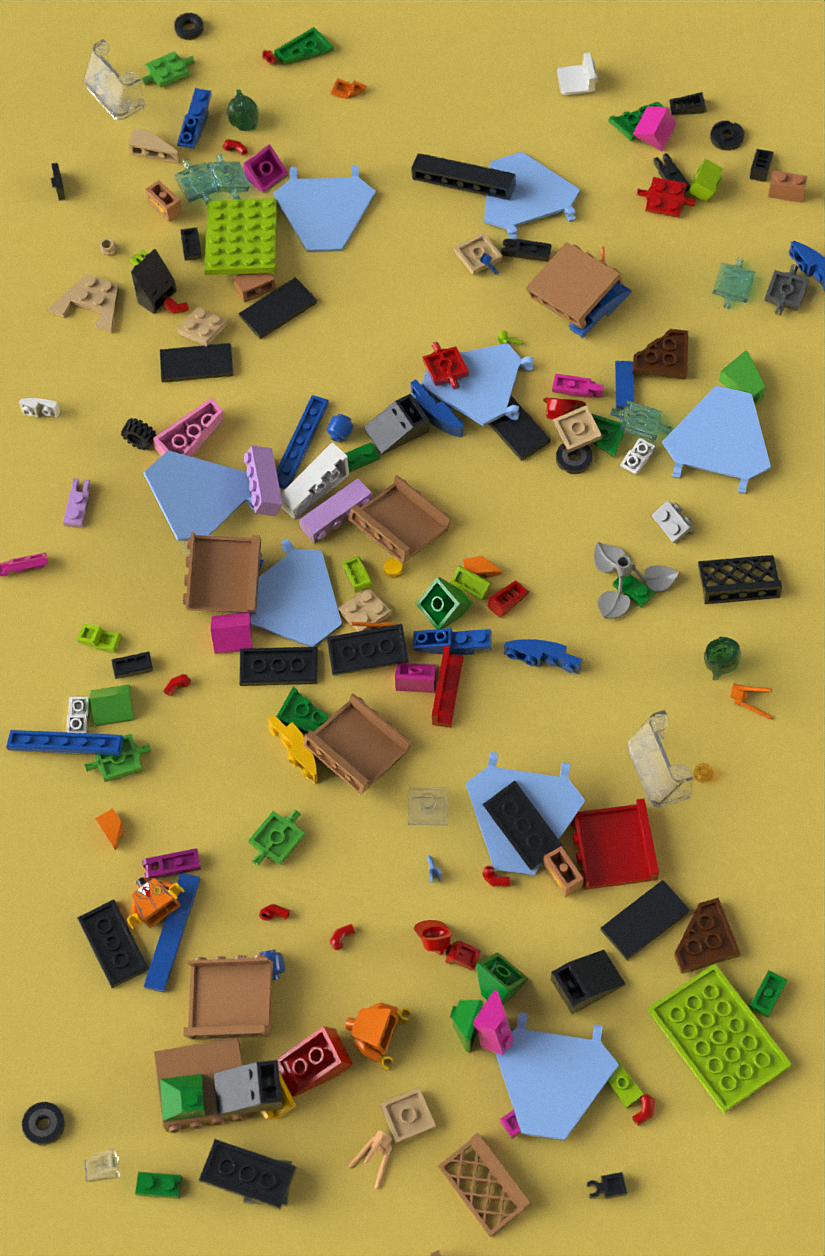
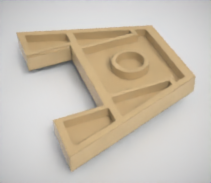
M86 274L48 308V313L64 318L71 305L101 314L95 323V327L98 330L112 334L119 291L118 284Z

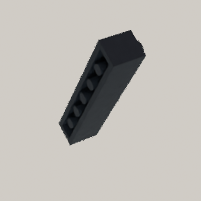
M418 153L411 167L413 180L505 200L511 199L516 187L515 173Z

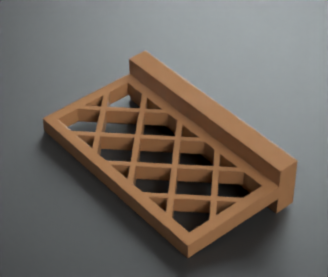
M478 1133L473 1135L470 1141L438 1165L439 1169L490 1237L524 1210L532 1206V1203ZM471 1146L476 1151L475 1162L464 1160V1152ZM479 1157L482 1159L484 1163L478 1162ZM451 1162L460 1163L458 1175L449 1174L445 1167ZM463 1163L475 1165L473 1177L461 1176ZM478 1165L488 1167V1179L476 1178ZM492 1174L497 1180H491ZM453 1178H458L457 1184L455 1183ZM461 1179L473 1180L471 1193L461 1191ZM476 1181L488 1182L486 1195L474 1193ZM491 1183H497L503 1187L501 1197L490 1195ZM505 1191L510 1198L505 1197ZM474 1196L486 1198L484 1210H476L473 1207ZM489 1198L501 1200L500 1212L488 1211ZM504 1200L513 1201L518 1209L511 1214L503 1213ZM479 1213H483V1214H484L483 1219L481 1218V1216L479 1215ZM487 1214L499 1215L498 1225L492 1230L486 1224Z

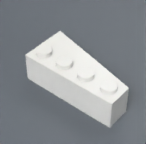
M331 443L281 492L283 504L281 508L295 520L349 476L347 455L334 443Z

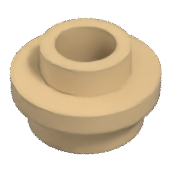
M109 238L103 239L99 244V250L104 255L113 254L117 248L116 243Z

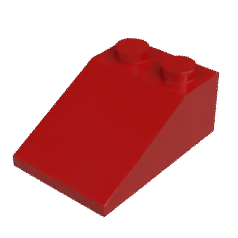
M326 1026L321 1027L276 1059L278 1060L279 1070L292 1097H296L337 1077L353 1066L336 1029Z

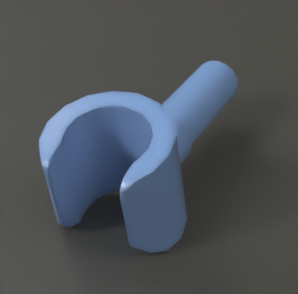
M427 856L430 866V882L433 883L434 877L439 878V881H441L440 868L434 865L432 856Z

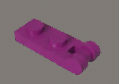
M197 848L142 860L143 868L146 870L144 876L148 881L153 878L157 879L201 870ZM155 865H159V869L154 870L153 867Z

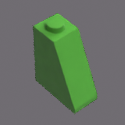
M744 351L721 370L719 381L729 389L751 393L754 404H758L763 400L765 385L748 351Z

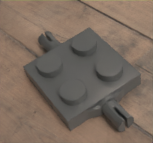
M795 264L791 265L789 272L775 270L764 301L777 305L776 315H778V312L779 316L782 315L784 307L799 311L809 279L802 278L796 274L798 266H795Z

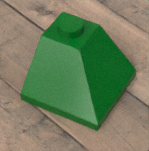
M436 577L417 601L416 605L436 629H444L461 618L472 605V602L461 589L440 577Z
M498 952L476 965L481 995L488 1000L493 991L496 990L499 993L502 1005L507 1003L528 980Z
M459 1000L458 1005L453 1006L450 1018H453V1027L465 1051L469 1053L477 1034L473 1022L483 1008V1001Z
M203 1074L160 1079L163 1122L206 1116Z

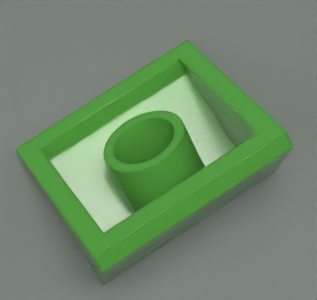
M130 684L91 690L90 702L95 726L134 720Z

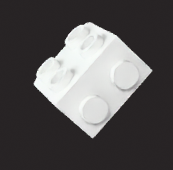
M583 53V65L557 69L562 95L595 92L598 73L594 72L595 60L591 59L590 53Z

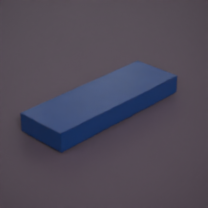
M615 361L616 410H634L633 361Z

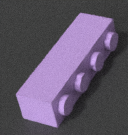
M251 445L249 451L244 455V463L247 466L246 474L249 477V490L252 493V505L254 506L255 514L277 516L283 504L272 448Z
M356 479L300 518L301 530L314 544L319 540H323L331 531L339 529L349 519L351 507L355 504L362 507L372 499V492L359 479Z

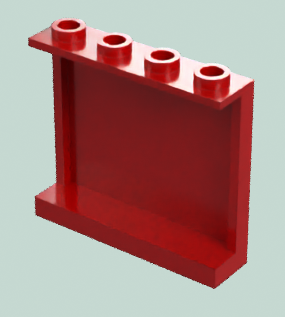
M645 798L637 799L634 805L577 812L570 822V826L575 828L573 843L574 846L578 845L579 852H576L577 864H581L582 871H579V873L583 877L585 890L658 880L659 870Z

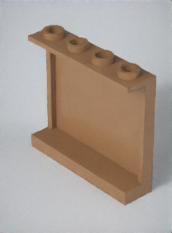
M566 242L526 289L530 298L580 329H583L587 325L585 317L616 282L622 285L623 281L621 273L616 268L608 267L604 261L596 260L589 252L585 253L577 245H571Z
M398 475L394 478V484L362 507L356 504L351 507L349 521L402 564L448 531L451 520L447 513L440 510L432 501L425 498L418 490H415L406 480Z
M191 532V538H188L187 541L190 556L186 557V567L189 570L188 575H185L184 579L187 593L183 594V605H186L189 611L256 614L261 554L260 535H252V538L195 535V532Z
M353 693L343 707L314 732L310 730L305 735L303 745L360 795L408 753L411 744L405 735L395 730L391 723L386 722L376 710L371 709L362 698L357 697Z
M236 955L234 959L215 956L214 960H207L205 957H195L194 960L187 961V964L191 966L189 1020L188 1027H184L185 1037L189 1039L271 1037L273 961L267 958L266 955H254V958Z
M238 1037L154 1052L161 1112L160 1079L203 1074L206 1116L163 1122L165 1131L178 1133L183 1128L200 1129L206 1124L212 1123V1125L217 1126L224 1124V1121L233 1120L234 1122L244 1121L245 1117H250V1113L217 1116L214 1073L242 1066L241 1047Z

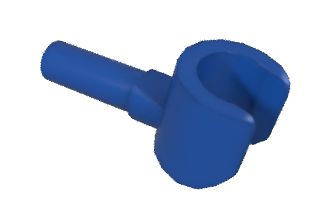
M483 253L480 262L488 266L495 275L498 274L497 269L490 263L493 257Z

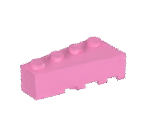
M211 397L154 437V448L161 456L169 450L192 457L223 421V410Z

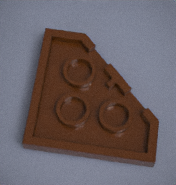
M669 329L665 332V335L652 341L641 352L635 353L633 356L632 374L686 379L688 330Z
M719 898L698 904L674 953L681 974L740 956L741 953Z

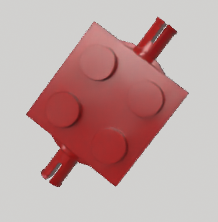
M653 177L648 190L638 188L637 196L647 197L646 212L679 218L684 205L694 207L696 202L694 199L686 198L687 183Z
M435 342L432 343L434 352L423 356V363L434 385L438 386L450 382L454 390L458 389L460 385L457 379L469 376V370L457 347L441 349L439 342H436V344Z

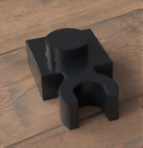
M622 1172L601 1176L600 1183L595 1180L587 1182V1187L593 1186L597 1190L595 1193L589 1194L590 1199H596L602 1193H604L605 1199L627 1195Z

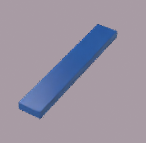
M314 395L311 396L276 470L279 488L286 489L293 482L329 405V400Z
M10 730L6 748L12 751L120 756L124 737L123 735Z
M180 873L177 883L185 890V892H180L177 895V901L181 906L166 916L144 983V988L165 992L199 887L200 877Z

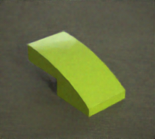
M83 624L77 641L96 649L115 653L122 636L117 632L102 630L100 626Z

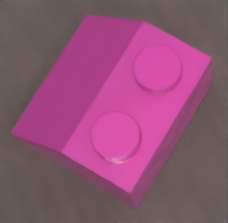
M494 990L473 1024L481 1047L504 1055L507 1048L509 1049L513 1043V1036L499 993Z

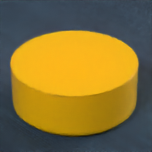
M396 558L386 560L383 566L384 573L391 578L398 577L403 570L402 563Z

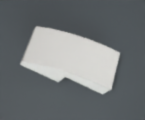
M25 398L19 401L22 412L27 416L38 418L42 412L46 416L58 418L61 413L58 402L40 398Z
M639 438L632 450H629L620 467L636 475L656 449L655 445Z
M69 697V715H67L66 732L87 733L90 697Z

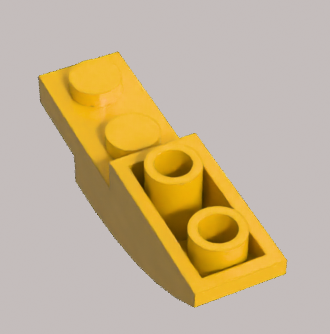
M273 714L267 719L268 730L273 736H278L284 747L288 749L289 762L294 767L298 766L302 770V775L308 781L311 779L316 784L318 782L316 763L313 753L303 745L305 737L293 722L286 727Z

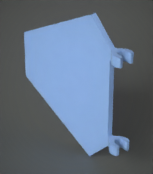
M523 152L490 162V168L515 173L516 187L510 200L491 196L486 197L484 223L506 229L510 239H517L516 226L562 211H565L568 222L575 220L574 214L576 212L572 205L580 192L579 188Z
M352 165V177L298 179L297 167H290V180L275 191L273 196L277 198V203L307 252L342 251L376 194V190L359 178L358 165Z
M508 343L461 352L460 355L469 370V376L457 379L460 387L456 388V390L452 388L450 382L435 386L426 369L422 384L426 387L428 393L480 425L485 426L504 415L510 419L518 420L519 406L512 405L508 407L519 367L526 371H532L534 358L525 357L521 359Z
M715 386L662 441V444L675 462L672 477L680 478L682 466L697 468L741 479L738 492L745 494L748 480L771 469L751 393Z
M169 450L144 471V476L177 541H188V538H191V532H195V535L214 536L211 534L245 501L254 510L247 472Z
M286 538L281 542L283 545L281 548L288 555L259 576L256 614H250L251 625L305 646L315 647L342 626L340 614L322 551L295 549Z
M490 752L488 767L465 784L494 870L535 875L544 861L530 870L482 804L513 781H516L559 840L585 802V799L568 778L570 763L562 762L560 776L497 768L498 753Z
M519 1013L517 1028L511 1032L513 1036L511 1047L507 1048L504 1055L495 1053L521 1133L565 1141L619 1064L601 1043L602 1025L594 1024L593 1038L589 1040L526 1030L527 1014Z

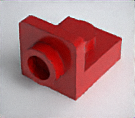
M459 940L450 944L447 948L445 962L448 964L454 962L472 971L476 967L481 950Z

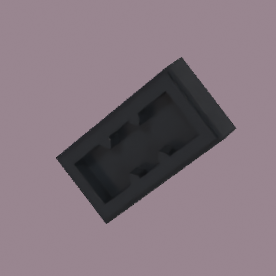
M52 163L54 176L51 178L52 187H56L59 201L65 200L59 165Z
M198 228L181 229L184 260L201 259Z
M149 651L111 659L115 679L153 671Z

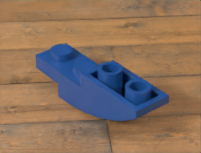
M195 88L188 115L185 114L177 146L194 149L197 145L209 114L208 107L212 97L210 90Z
M792 241L789 249L791 259L796 261L800 271L804 272L807 277L814 275L815 280L820 282L825 291V257L802 243Z
M616 282L585 317L587 325L580 329L571 323L569 325L570 330L584 338L604 315L609 317L632 291L623 284L621 285Z
M417 379L410 382L411 394L429 419V423L448 434L462 437L464 424L460 418H456L452 408L443 401L437 404L436 399L433 396L430 397L426 387L420 384Z
M451 628L414 631L413 650L443 654L444 646H450V654L473 655L474 651L492 649L491 629L453 632Z
M536 639L513 640L504 644L505 655L511 659L524 661L527 665L540 667L542 661L550 666H558L569 673L579 674L581 670L582 659L567 654V646Z

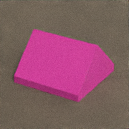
M647 106L633 135L663 151L677 122L667 107Z
M270 144L243 163L245 179L261 192L267 190L288 173Z
M250 613L212 616L210 630L215 654L253 648Z
M398 664L395 673L396 691L434 693L436 665Z

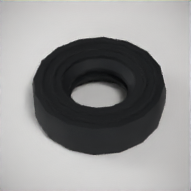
M184 13L176 18L174 30L181 39L192 40L202 34L203 21L197 14ZM187 23H193L195 24V27L192 29H184L183 25Z

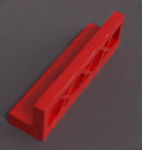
M444 646L432 710V725L449 728L452 726L464 655L450 654V646Z

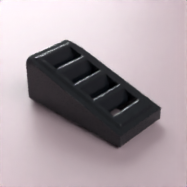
M703 92L669 100L672 115L706 112Z
M756 150L750 171L751 180L763 182L767 180L773 151Z

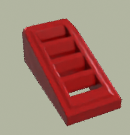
M515 580L491 596L487 607L501 618L525 598L529 591Z

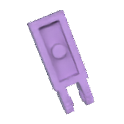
M73 479L72 491L69 494L63 520L64 526L83 527L90 497V480H85L83 492H79V479Z

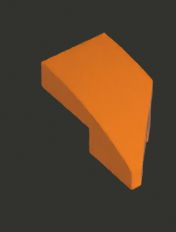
M337 78L331 94L348 99L365 91L367 86L355 80L351 84Z
M483 556L463 559L464 568L478 576L486 575L489 578L502 574L501 569Z
M112 808L95 819L114 850H116L119 846L120 836L124 835V830L120 818Z

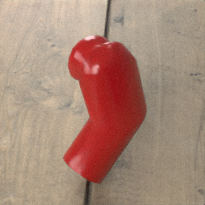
M263 50L262 58L266 59L268 64H274L275 57L271 50Z
M227 139L222 145V148L226 151L234 148L243 156L248 152V149L236 140Z
M492 866L484 867L483 878L491 886L510 887V876H498Z
M352 924L334 931L330 939V944L334 950L343 948L342 940L344 937L355 933Z
M648 1094L643 1095L640 1099L642 1111L632 1116L637 1126L654 1115L655 1100Z

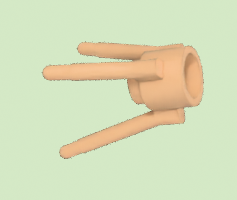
M378 1131L375 1137L372 1136L368 1144L348 1165L349 1168H352L370 1147L372 1149L364 1160L365 1163L369 1162L375 1152L382 1154L384 1151L375 1189H378L389 1154L393 1149L390 1146L392 1138L382 1131Z

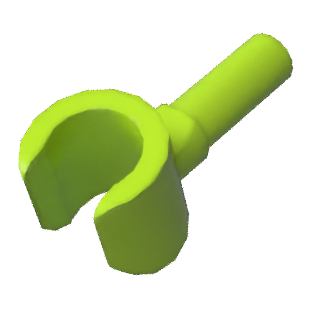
M499 331L498 342L500 344L509 342L522 345L523 341L508 337L507 331Z

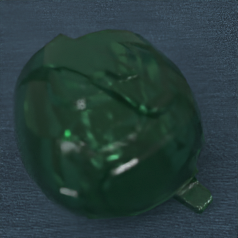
M240 89L236 90L237 95L231 99L227 107L228 120L232 126L237 127L241 131L254 130L259 119L258 106L253 99L243 95Z
M719 637L711 641L704 652L705 665L708 670L712 671L713 680H718L722 674L735 670L741 660L739 644L728 637Z

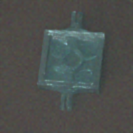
M219 153L216 155L218 162H208L207 169L216 192L230 193L233 199L239 200L238 192L248 191L250 188L240 162H226L223 154Z
M186 159V162L183 160L182 164L185 169L174 174L175 180L189 203L203 198L206 205H208V201L212 202L209 195L220 190L219 184L206 162L191 166L188 159Z
M740 257L736 259L735 265L721 262L712 294L719 295L725 299L723 305L725 309L726 306L727 309L731 308L732 301L747 303L755 271L742 268L744 259L741 258L740 261Z
M626 401L623 411L612 408L610 416L620 418V430L655 441L659 431L668 435L671 431V427L661 424V411L632 401Z

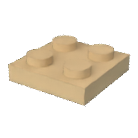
M484 232L454 247L455 254L472 275L488 268V266L480 262L483 253L493 257L490 262L492 265L502 261V255Z
M197 307L177 328L178 334L207 347L227 326V320Z
M587 405L553 419L554 425L568 453L602 439V435Z
M369 588L338 608L339 613L350 625L351 622L381 623L392 615L391 610ZM352 626L357 632H358V631L369 630V629L374 628V627Z
M420 1087L380 1103L396 1145L436 1129Z

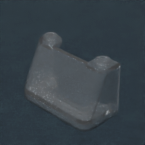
M102 39L94 44L84 83L86 88L113 118L123 120L146 107L141 79L133 72L119 75L113 69L108 56L110 51L109 45Z
M665 710L653 713L629 738L627 744L629 754L647 799L652 806L657 808L690 799L694 780L687 766L683 764L671 766L661 742V739L665 738L664 730L667 729L669 724V718Z

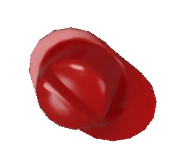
M543 398V401L547 404L546 418L551 420L587 405L585 402L575 399Z
M425 920L417 923L414 927V931L421 938L425 950L436 952L441 956L444 950L450 946L451 936L454 933L443 922Z

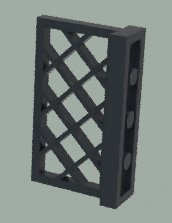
M773 555L698 561L704 593V604L780 598L782 583L778 577ZM762 562H770V566L768 569L762 567L760 564ZM749 564L752 567L749 570H746L743 567H741V565ZM725 565H729L733 567V569L730 572L724 570L722 567ZM703 567H711L715 570L710 574ZM755 569H758L759 571L763 572V574L760 577L754 575L752 572ZM737 570L745 574L741 579L733 575ZM717 572H720L721 574L725 575V577L722 580L716 578L715 575L717 574ZM766 575H768L771 578H773L774 581H765L763 579ZM750 577L755 582L746 583L744 580ZM730 578L737 583L726 584L725 582ZM712 580L718 585L707 586V583Z

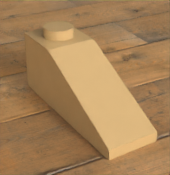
M134 128L128 143L130 155L179 164V156L176 149L151 131Z

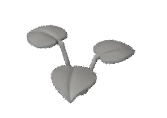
M600 542L596 544L594 561L597 569L604 573H610L617 569L619 574L618 593L607 591L598 600V608L603 618L615 619L628 611L630 598L627 595H621L623 577L629 576L632 570L643 581H646V586L654 592H664L669 589L679 575L672 568L655 565L645 570L644 577L638 571L636 565H632L630 557L626 556L621 548Z

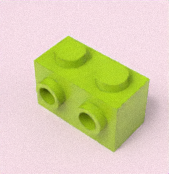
M705 158L698 167L688 192L705 202L710 196L714 197L718 190L716 185L720 183L723 177L721 176L723 168Z

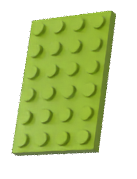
M277 198L208 201L205 275L275 273Z
M713 964L647 1008L653 1020L723 1114L792 1067L790 1061L716 964Z

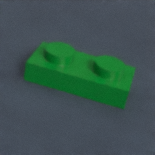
M372 442L345 453L348 458L349 472L380 460V455Z
M631 574L623 577L622 593L642 608L654 596V591ZM619 577L613 582V587L617 590L619 589Z
M768 970L749 1008L768 1017L787 980Z
M138 1172L135 1194L136 1196L179 1199L182 1176Z

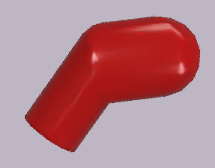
M170 297L164 299V307L173 314L189 311L187 302L178 304Z
M186 674L176 676L169 681L163 692L171 696L179 685L188 687L191 679Z
M271 904L261 909L259 917L265 921L277 916L287 920L290 910L276 904Z

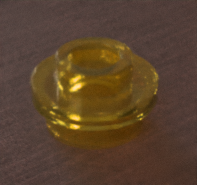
M705 763L698 764L693 772L695 779L701 783L709 782L714 774L712 767ZM705 770L707 774H702L700 771Z

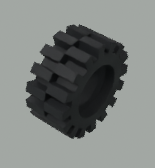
M137 418L128 419L121 430V436H123L124 440H127L128 444L131 443L133 447L137 446V449L142 448V450H148L154 442L153 438L157 434H155L156 431L152 430L151 426L149 427L142 420L138 421Z

